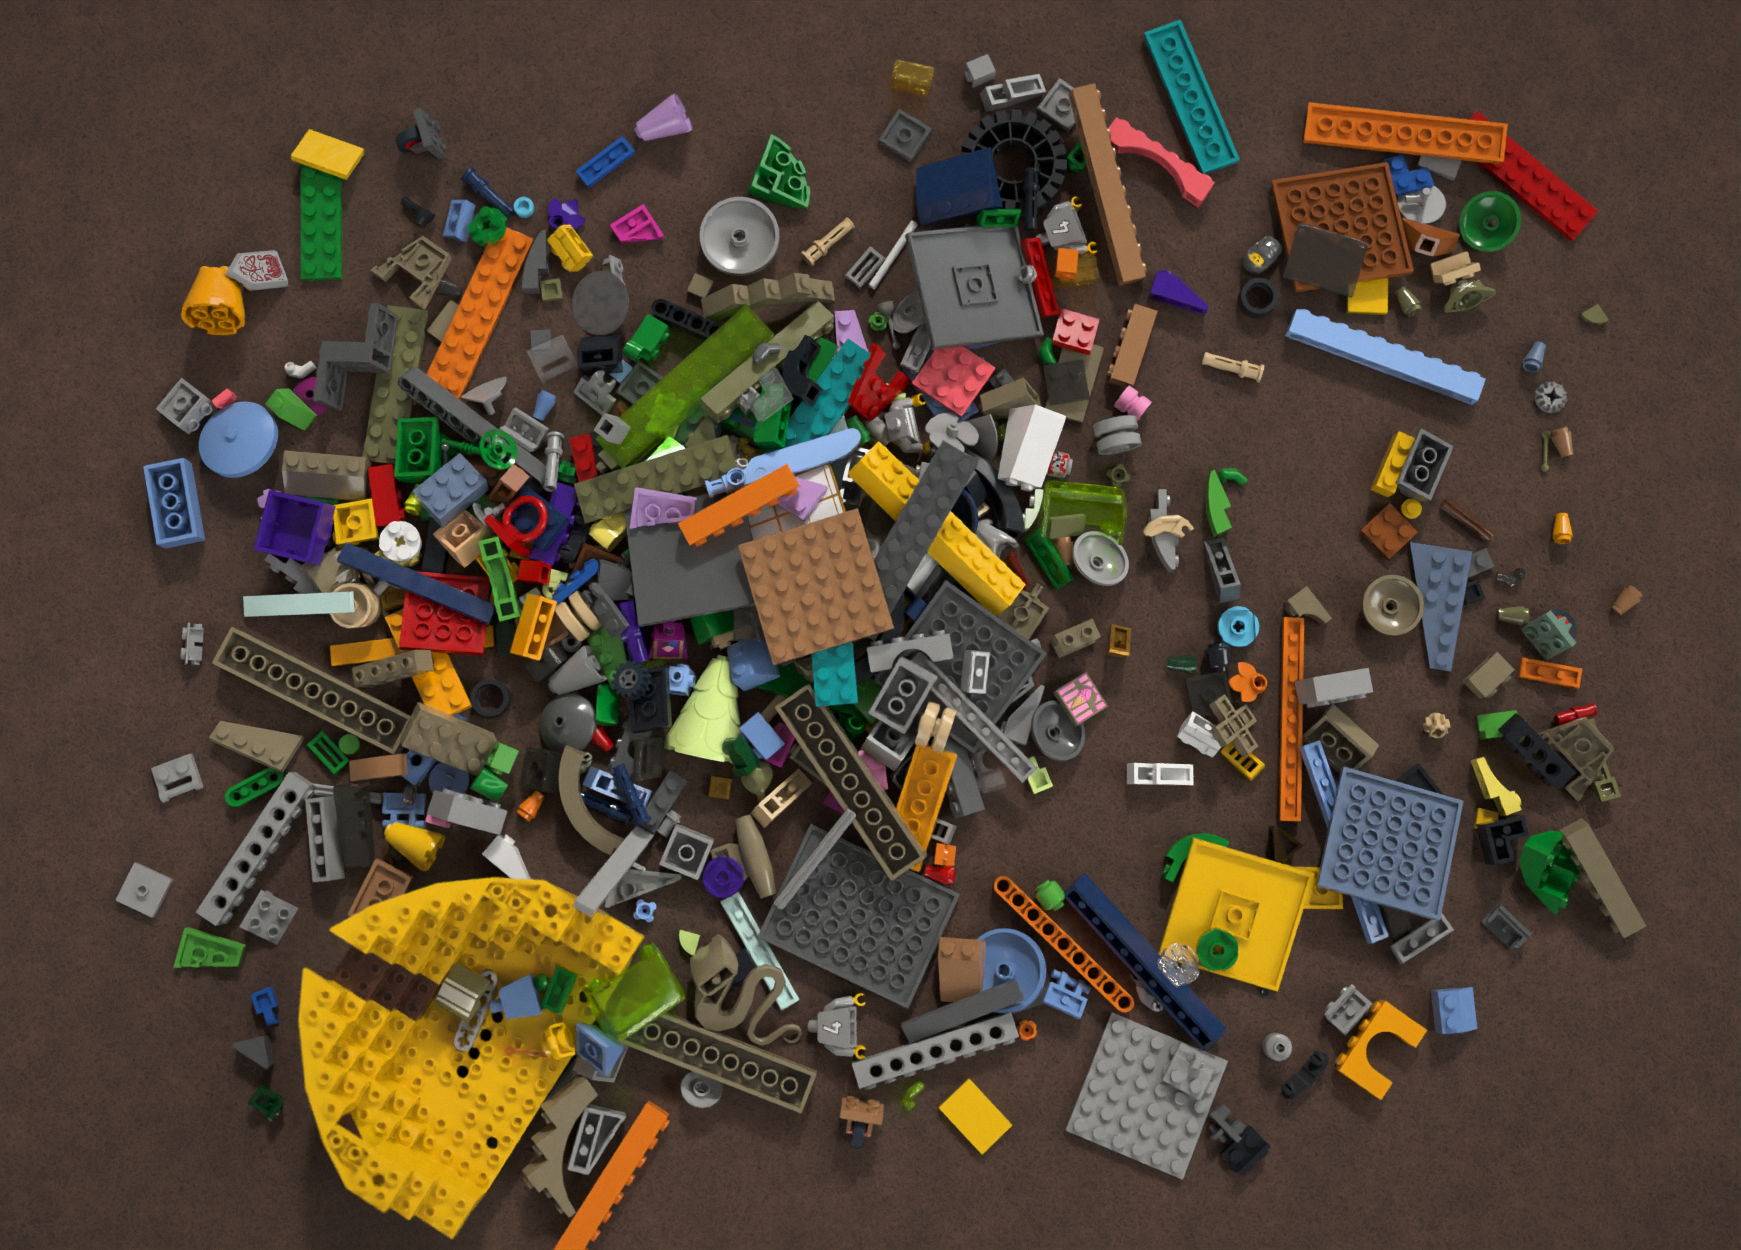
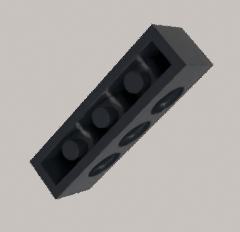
M1517 713L1498 729L1503 735L1500 739L1508 747L1512 745L1516 749L1513 752L1522 761L1526 759L1529 762L1527 767L1535 774L1539 772L1542 775L1540 780L1547 787L1552 785L1559 790L1576 774ZM1525 736L1524 740L1519 743L1521 737ZM1538 750L1537 754L1532 756L1533 752ZM1551 763V766L1546 769V766Z

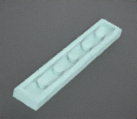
M353 592L243 596L244 617L354 612Z
M739 891L733 896L720 901L755 965L758 967L763 964H769L783 971L769 944L758 938L760 929ZM784 971L783 975L786 982L782 993L776 999L781 1011L800 1000ZM764 977L763 979L771 991L775 981L771 977Z

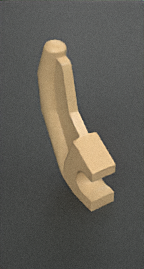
M1179 515L1160 516L1147 524L1143 534L1152 537L1165 531L1182 538L1185 536L1182 532V527H1186L1189 532L1194 528L1188 520Z

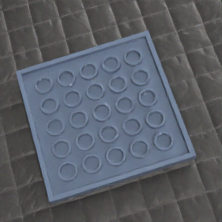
M1342 767L1316 886L1439 921L1463 800L1348 767Z

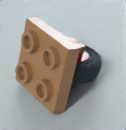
M855 1096L842 1098L840 1118L847 1119L846 1133L852 1135L851 1148L861 1149L864 1137H871L873 1124L882 1125L884 1104H880L877 1100L861 1101Z

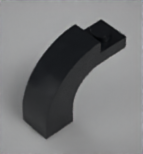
M804 335L796 351L789 350L785 358L783 380L791 393L805 404L814 406L823 389L812 379L808 378V371L821 345L810 336Z

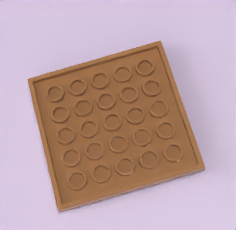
M858 508L738 545L773 665L894 629Z

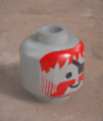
M1054 451L1046 474L1061 479L1065 478L1066 475H1070L1073 460L1070 459L1069 454Z

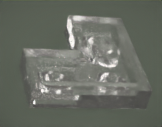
M774 366L758 377L765 394L750 404L756 419L760 423L793 400L779 371Z

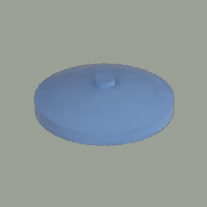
M236 402L223 407L211 416L202 429L199 438V452L203 462L216 474L228 478L243 477L255 472L269 460L276 448L278 441L276 421L264 407L253 402Z
M995 929L980 936L977 940L986 941L983 991L1016 979L1024 995V1000L993 1012L1014 1013L1031 1005L1041 993L1046 979V963L1039 946L1026 934L1013 929Z

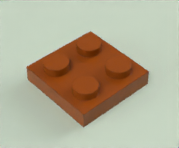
M1390 503L1360 530L1365 538L1387 560L1418 533Z

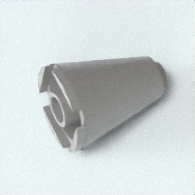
M585 645L549 678L548 686L552 693L562 695L601 683L607 678L592 648L589 645Z

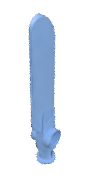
M851 428L754 457L743 470L733 468L726 475L721 476V479L711 482L705 481L709 497L711 499L714 495L724 492L727 494L734 493L786 464L790 466L795 474L841 460L858 447L861 441L860 433L858 430ZM737 479L741 480V481L738 482V483H734V482H733L734 480H737Z

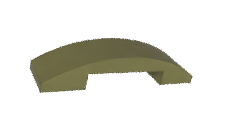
M1594 718L1588 719L1597 729ZM1605 762L1591 783V787L1600 802L1621 797L1615 777L1611 778Z

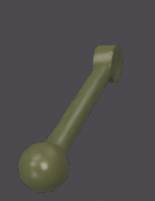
M1547 430L1542 432L1544 449L1541 470L1543 472L1549 469L1547 465L1548 438H1550L1551 433Z

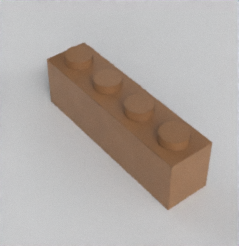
M1134 304L1132 310L1128 309L1125 317L1128 323L1126 328L1122 327L1119 336L1122 342L1120 346H1116L1113 357L1116 358L1114 365L1110 364L1107 375L1110 376L1109 383L1127 388L1129 385L1133 387L1158 311L1138 304Z

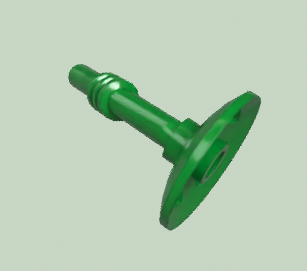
M495 429L486 432L480 440L479 447L465 441L461 443L445 437L440 442L441 445L447 444L450 448L460 450L463 454L470 456L481 455L486 464L498 470L509 468L517 458L515 441L508 433L502 430ZM498 436L503 438L509 446H506L502 440L498 439ZM490 437L491 442L487 445V448H485L484 443L486 439ZM506 453H510L509 460L504 464L502 459Z

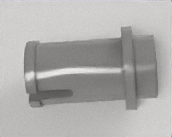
M673 810L666 813L667 817L657 829L660 834L667 838L675 825L681 822V816Z

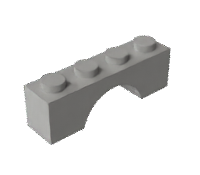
M944 630L932 632V636L924 637V633L911 635L912 639L910 640L898 637L892 638L891 643L883 644V640L870 642L871 646L867 647L871 672L892 669L894 659L899 653L907 649H919L925 652L933 662L954 659L950 634H945Z

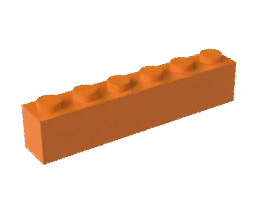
M786 464L679 522L678 525L689 545L699 547L707 542L706 538L711 535L717 537L726 532L724 528L730 525L732 527L740 525L744 522V517L750 515L752 518L762 512L761 508L767 505L770 508L780 502L779 498L785 495L787 498L798 493L797 489L801 486L790 466Z

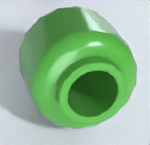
M1046 880L1035 889V899L1044 910L1049 911L1053 909L1057 911L1064 905L1062 902L1065 898L1064 891L1056 881L1049 882V880Z

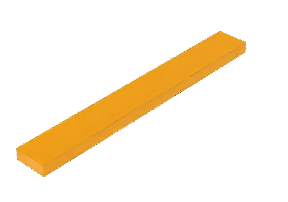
M486 626L484 648L495 647L493 626ZM394 638L330 646L331 664L333 667L374 662L401 654Z

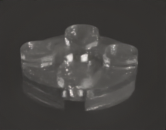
M1174 943L1162 951L1161 957L1158 959V966L1161 968L1164 976L1174 986L1187 985L1199 976V958L1191 947ZM1177 961H1178V962L1181 961V962L1183 963V964L1181 965V967H1182L1183 969H1181V968L1177 965Z

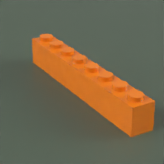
M651 1101L646 1103L554 1250H589L586 1247L590 1240L594 1242L601 1231L597 1228L601 1222L606 1223L612 1214L609 1209L613 1203L617 1205L624 1194L621 1190L625 1185L629 1187L635 1178V1175L632 1174L636 1167L641 1168L647 1159L644 1156L648 1148L652 1150L657 1143V1133L659 1130L664 1132L670 1121L667 1119L669 1113Z

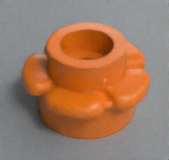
M1022 1020L1019 1023L1017 1032L1021 1039L1028 1041L1036 1036V1024L1033 1021Z

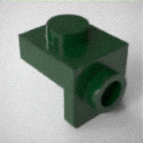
M261 1084L248 1100L249 1106L266 1114L267 1119L270 1121L274 1116H278L284 1106L281 1095Z

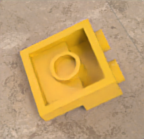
M372 499L333 505L336 507L332 519L335 532L332 533L334 543L339 547L343 548L346 542L356 546L361 545V542L379 539Z

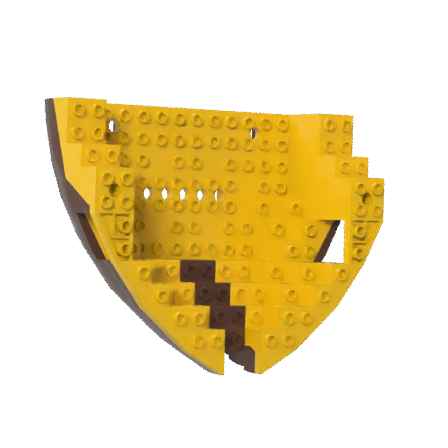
M484 878L437 883L374 904L330 928L331 932L352 944V946L333 974L324 970L304 968L299 1026L305 1088L323 1143L346 1188L382 1212L392 1208L408 1220L416 1215L453 1239L488 1194L504 1169L503 1166L523 1134L528 1131L542 1109L540 1105L547 1100L574 1056L555 1060L553 1057L549 1058L545 1054L542 1047V1038L546 1037L545 1028L553 1024L565 1022L576 1042V1024L580 1022L595 1025L594 1021L613 991L619 987L646 937L600 908L592 917L574 908L573 904L578 896L546 880ZM456 962L479 975L488 970L497 973L499 983L492 1000L500 998L499 989L533 973L534 978L538 974H546L551 981L556 967L561 966L578 974L562 1015L543 1008L544 1012L540 1015L506 1019L503 1010L500 1011L503 1014V1020L500 1023H496L492 1018L493 1013L489 1006L473 1047L478 1048L480 1051L478 1059L470 1057V1049L460 1051L454 1044L462 1018L435 1003L443 982ZM489 975L488 977H484L488 979L491 983L494 982L493 980H491V975ZM547 989L543 991L538 990L541 1003ZM586 990L590 992L591 999L589 1002L581 1001V991ZM484 995L479 1000L481 1006H484L486 1003ZM474 1015L467 1023L472 1027L478 1024L477 1016ZM463 1028L467 1033L463 1038H460L462 1046L470 1044L467 1037L469 1033L472 1032L474 1034L475 1031ZM483 1029L491 1031L492 1037L489 1041H484L481 1038ZM459 1066H466L468 1068V1075L466 1077L458 1075ZM345 1123H346V1126H347V1129H348V1130H346L345 1128H343V1126H344ZM489 1137H495L498 1140L496 1148L488 1146L487 1140Z

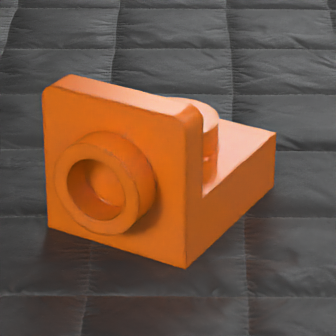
M936 843L933 864L954 866L956 846Z

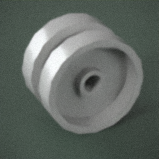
M1118 416L1094 424V435L1100 438L1096 444L1098 454H1117L1140 447L1142 445L1140 434L1134 432L1138 428L1136 416Z

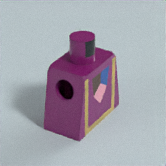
M670 621L653 625L648 639L649 659H687V639L682 623Z

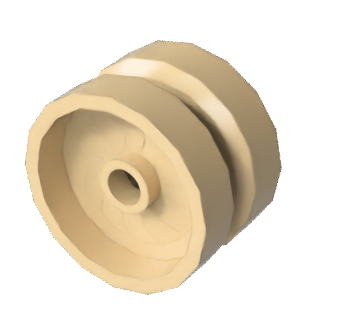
M342 584L333 592H353L354 612L329 614L342 627L361 628L370 626L381 615L382 603L380 595L376 594L372 589L373 587L368 584Z
M575 590L568 596L572 607L567 602L562 601L556 605L555 611L565 627L577 640L582 642L590 636L587 626L597 631L603 625L590 608V605L585 603L581 597V592Z
M929 701L917 729L918 734L915 745L925 748L932 736L934 737L931 746L932 750L943 753L957 711L946 708L941 719L937 718L940 706Z

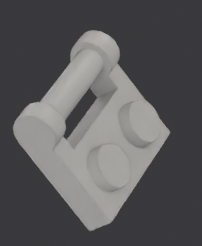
M187 754L151 768L159 791V798L163 803L182 793L203 788L193 754ZM190 776L192 777L191 782L167 790L166 785Z

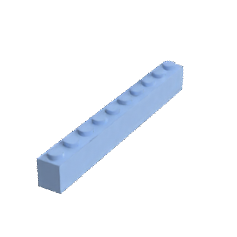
M1297 309L1293 313L1285 334L1286 337L1470 405L1479 400L1486 380L1476 372H1466L1457 365H1447L1438 358H1428L1422 352L1409 351L1403 345L1388 343L1381 337L1374 338L1367 335L1365 331H1355L1343 323L1336 324L1325 316L1312 315L1306 309Z

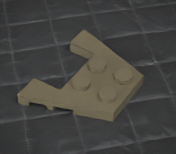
M422 236L401 249L402 253L394 258H387L386 263L380 267L376 265L371 271L384 282L399 268L417 279L422 284L409 298L425 310L452 257L449 253Z
M1586 717L1538 733L1549 745L1553 743L1581 773L1565 786L1566 790L1577 801L1581 800L1584 792L1591 785L1592 780L1614 750L1610 742Z

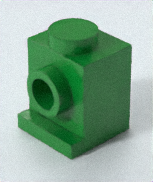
M1080 141L1065 159L1067 160V168L1073 173L1076 171L1080 173L1086 166ZM1075 157H1080L1081 162L1079 163Z

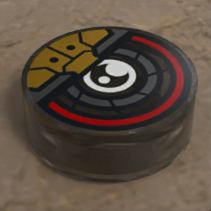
M406 785L403 794V803L405 805L414 804L417 794L416 785Z

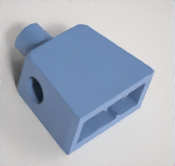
M533 973L499 989L500 998L490 1001L492 1013L504 1010L506 1019L542 1014L544 1010L541 1007L539 992L533 984Z

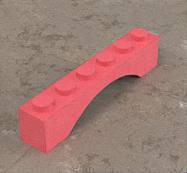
M1116 117L1109 127L1111 146L1115 148L1116 153L1139 154L1158 162L1175 179L1182 197L1199 208L1215 183L1207 174H1201L1192 164L1183 162L1177 154L1168 152L1159 142L1150 140L1145 133L1135 130L1127 121Z

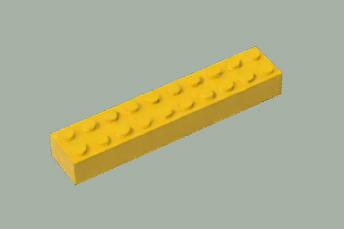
M879 441L847 473L895 521L898 519L919 482L918 478ZM950 511L927 552L984 608L998 616L1011 605L1026 584Z

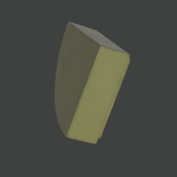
M1599 304L1579 315L1585 322L1597 325L1609 321Z

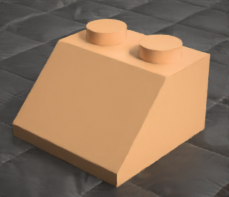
M464 510L445 527H441L433 533L434 537L448 553L464 568L481 555L478 541L493 538L487 527L467 510Z

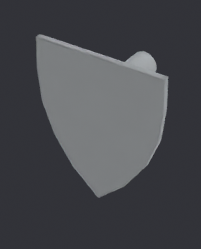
M505 376L486 382L461 396L460 399L483 403L487 415H492L495 413L491 402L502 395L501 390L505 386L507 378Z
M991 414L966 421L971 423L979 434L977 444L973 446L982 456L993 462L998 447L996 428L999 426V423L993 420Z
M474 502L472 506L475 515L489 531L498 536L484 519L489 514L494 518L505 511L506 505L502 502L494 509L487 507L483 510L479 503Z

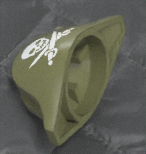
M1458 280L1451 286L1450 299L1444 306V311L1448 313L1471 309L1495 296L1496 291L1493 288L1483 286L1481 280Z

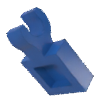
M273 986L250 994L256 1013H264L267 1025H274L280 1022L277 1013L274 1011V1008L278 1007L279 1003Z

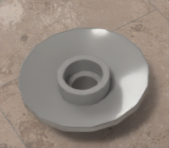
M694 1071L688 1073L682 1080V1096L687 1103L694 1107H711L718 1102L722 1095L723 1087L721 1082ZM698 1090H702V1091H704V1093L701 1094V1093H698L697 1091H698Z

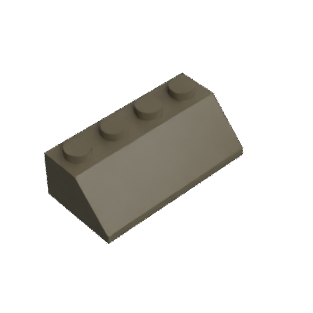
M284 450L282 465L285 494L349 501L366 500L369 486L368 468L371 467V462L366 457Z

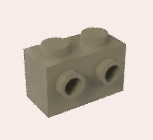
M1498 652L1490 654L1462 682L1479 699L1490 698L1497 692L1496 687L1500 683L1503 685L1511 679L1512 676L1510 674L1514 669Z

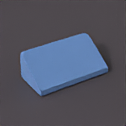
M468 200L451 201L443 238L467 242L469 234L467 227L472 222L475 210L473 203Z

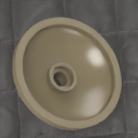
M1386 575L1376 579L1367 587L1362 599V610L1366 621L1373 629L1385 635L1397 636L1405 634L1416 627L1423 615L1424 601L1420 590L1412 581L1399 575ZM1387 604H1391V606H1392V610H1391V611L1387 610V608H1386V605H1387Z

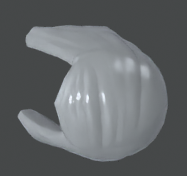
M980 520L975 535L999 559L1001 551L1005 547L1012 546L1016 549L1019 546L1014 538L993 527L991 520Z

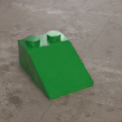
M437 417L398 419L394 477L403 484L423 483L443 467Z

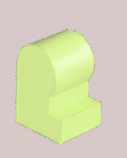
M551 569L549 585H543L542 591L544 596L554 600L552 597L553 589L563 582L567 583L570 575Z

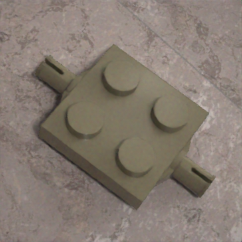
M1036 583L1031 593L1021 591L1011 605L997 617L1029 639L1049 610V607L1041 603L1037 598L1044 587Z

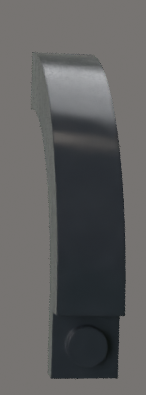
M935 445L926 454L927 463H930L938 449ZM964 448L966 454L979 461L974 471L977 472L988 493L986 500L994 513L997 529L1017 541L1025 533L1022 511L1010 486L1005 484V481L998 479L999 472L977 454Z
M902 593L890 614L894 629L879 633L875 641L883 640V644L891 643L892 638L901 637L905 619L904 593ZM868 652L854 661L857 685L878 672H871Z

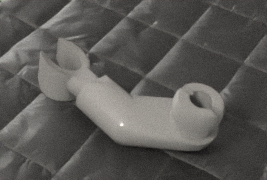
M1130 973L1131 979L1136 982V990L1140 1001L1155 1012L1162 1010L1163 1006L1148 992L1139 979H1134Z

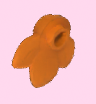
M1239 662L1237 663L1239 674L1230 678L1228 684L1232 690L1241 693L1242 702L1254 701L1259 693L1265 691L1267 679L1262 674L1257 673L1251 664Z

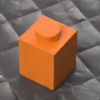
M1058 248L1055 277L1063 281L1075 279L1078 250Z

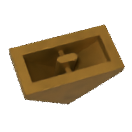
M1111 624L1105 655L1123 659L1129 656L1131 628Z

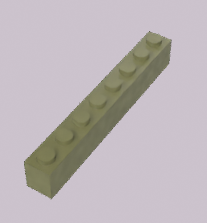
M819 301L815 302L767 342L780 344L779 354H769L761 364L753 362V355L700 398L701 408L717 424L721 420L729 418L734 409L740 408L741 395H746L750 387L759 392L762 385L766 382L770 383L778 372L783 371L784 361L789 350L795 352L804 335L810 336L818 342L823 334L831 332L834 327V315Z

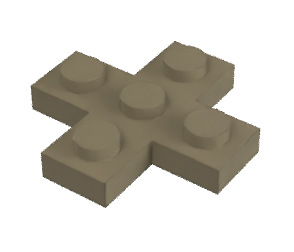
M1224 694L1209 705L1214 715L1220 721L1210 731L1221 748L1233 741L1236 749L1244 757L1258 747L1248 731V728L1257 720L1247 704L1235 710Z

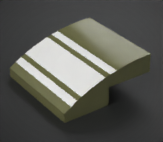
M456 962L443 982L435 1003L469 1022L481 1006L479 1000L491 982Z

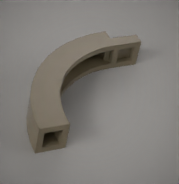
M566 745L559 767V791L565 812L575 829L584 839L599 850L611 855L613 848L617 849L625 839L604 829L589 813L580 789V771L586 753Z

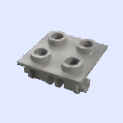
M261 890L239 927L278 944L298 907L273 896V893L267 890Z

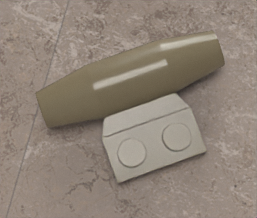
M751 814L735 819L739 844L729 843L711 849L712 858L726 856L736 860L743 869L744 881L750 877L760 898L776 894L773 868L763 837Z

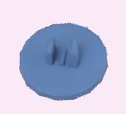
M443 762L437 764L432 769L428 779L429 788L432 793H434V790L442 792L443 788L465 794L470 783L468 772Z

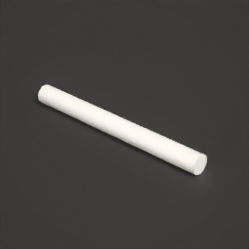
M911 220L870 282L869 287L874 290L876 289L906 244L905 235L913 232L918 224Z

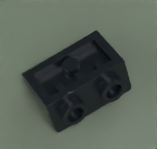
M1251 1125L1244 1129L1240 1135L1242 1139L1238 1143L1232 1141L1220 1153L1239 1175L1243 1173L1248 1174L1253 1169V1164L1258 1159H1263L1269 1153L1268 1149L1271 1147Z

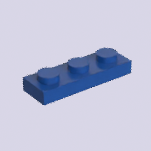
M622 136L577 169L576 174L589 189L632 157L635 151Z

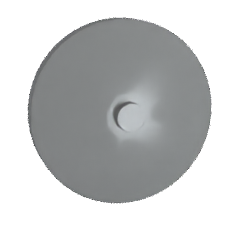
M732 197L717 203L705 215L700 228V244L706 259L717 270L733 276L751 275L765 268L774 258L779 246V228L772 212L761 202L747 197Z

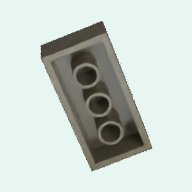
M420 702L417 703L400 737L403 747L478 777L497 741L493 732Z

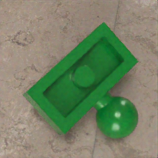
M561 966L556 967L551 981L548 975L538 974L533 980L534 987L540 991L547 989L541 1007L562 1015L578 974Z

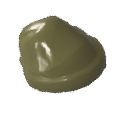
M758 759L760 763L749 776H741L744 787L757 795L759 803L765 799V790L773 778L770 764L762 759Z

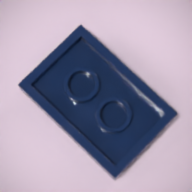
M524 484L512 501L521 496H533L544 503L548 512L547 525L541 535L532 540V542L546 552L570 519ZM532 504L520 505L512 513L510 523L522 534H528L538 525L539 511Z

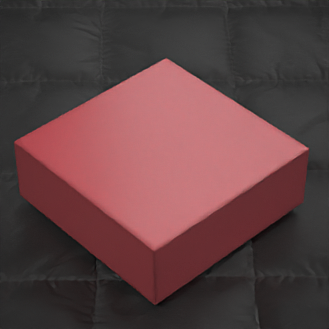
M227 388L214 398L212 402L217 408L222 409L234 403L238 398Z

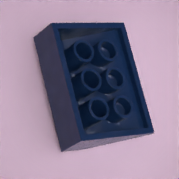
M990 147L916 168L917 209L922 226L930 227L979 214L982 210L1002 208Z

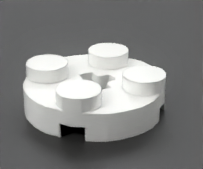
M403 521L391 522L384 528L379 539V547L384 555L397 563H402L409 559L412 560L418 555L422 547V540L418 530L412 524ZM404 537L405 545L401 544L397 547L396 539Z

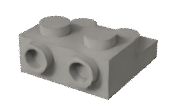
M181 378L158 405L156 410L180 429L190 434L191 431L198 429L200 420L212 412L214 404L209 398Z

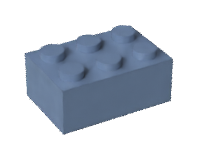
M459 453L414 489L413 494L416 501L443 528L488 492L489 487L487 480Z

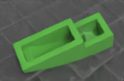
M1212 470L1207 475L1205 505L1209 526L1214 537L1229 531L1232 526L1225 513L1231 505L1215 470Z

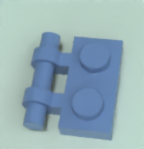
M383 793L382 813L391 814L390 820H383L382 827L386 828L389 824L399 822L425 829V821H417V814L425 815L426 794H416L415 802L412 805L411 796L413 795L414 799L415 793ZM399 814H409V820H399Z
M1053 969L1051 977L1057 979V984L1053 982L1048 983L1041 1002L1076 1019H1080L1088 1000L1082 997L1081 993L1089 994L1091 986L1086 985L1085 981L1081 979L1076 980L1068 976V973L1064 971L1059 972ZM1065 984L1073 987V992L1065 989Z

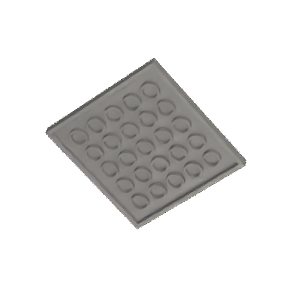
M1111 1012L1065 1130L1183 1180L1228 1061L1182 1042L1219 1062L1201 1100L1161 1080L1179 1042L1182 1041Z

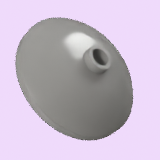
M1090 531L1078 537L1073 545L1072 557L1075 566L1089 581L1102 586H1112L1121 582L1127 575L1129 569L1128 556L1121 544L1113 537L1102 532Z

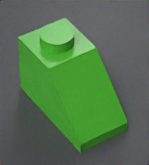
M276 389L265 403L279 418L302 430H306L317 417L290 389Z

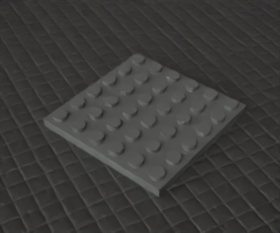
M947 580L904 638V640L912 639L911 635L924 633V637L932 636V632L944 630L945 634L949 633L954 659L933 663L959 689L961 688L964 651L990 652L986 694L963 693L994 724L997 723L1047 654L1043 649ZM907 649L899 653L894 659L892 669L880 671L874 682L883 687L901 656L911 660L920 650ZM930 690L918 713L920 715L925 714L930 701L939 704L940 711L937 718L941 719L944 709L948 707ZM955 715L949 736L975 753L982 742Z

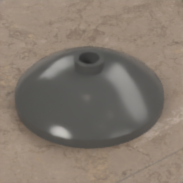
M565 693L553 698L544 708L540 719V733L544 743L551 750L563 754L566 745L578 750L585 748L591 741L596 729V714L593 706L586 698L574 693Z
M1058 700L1045 702L1035 710L1031 720V732L1040 751L1047 757L1057 761H1066L1077 756L1085 742L1083 722L1075 727Z

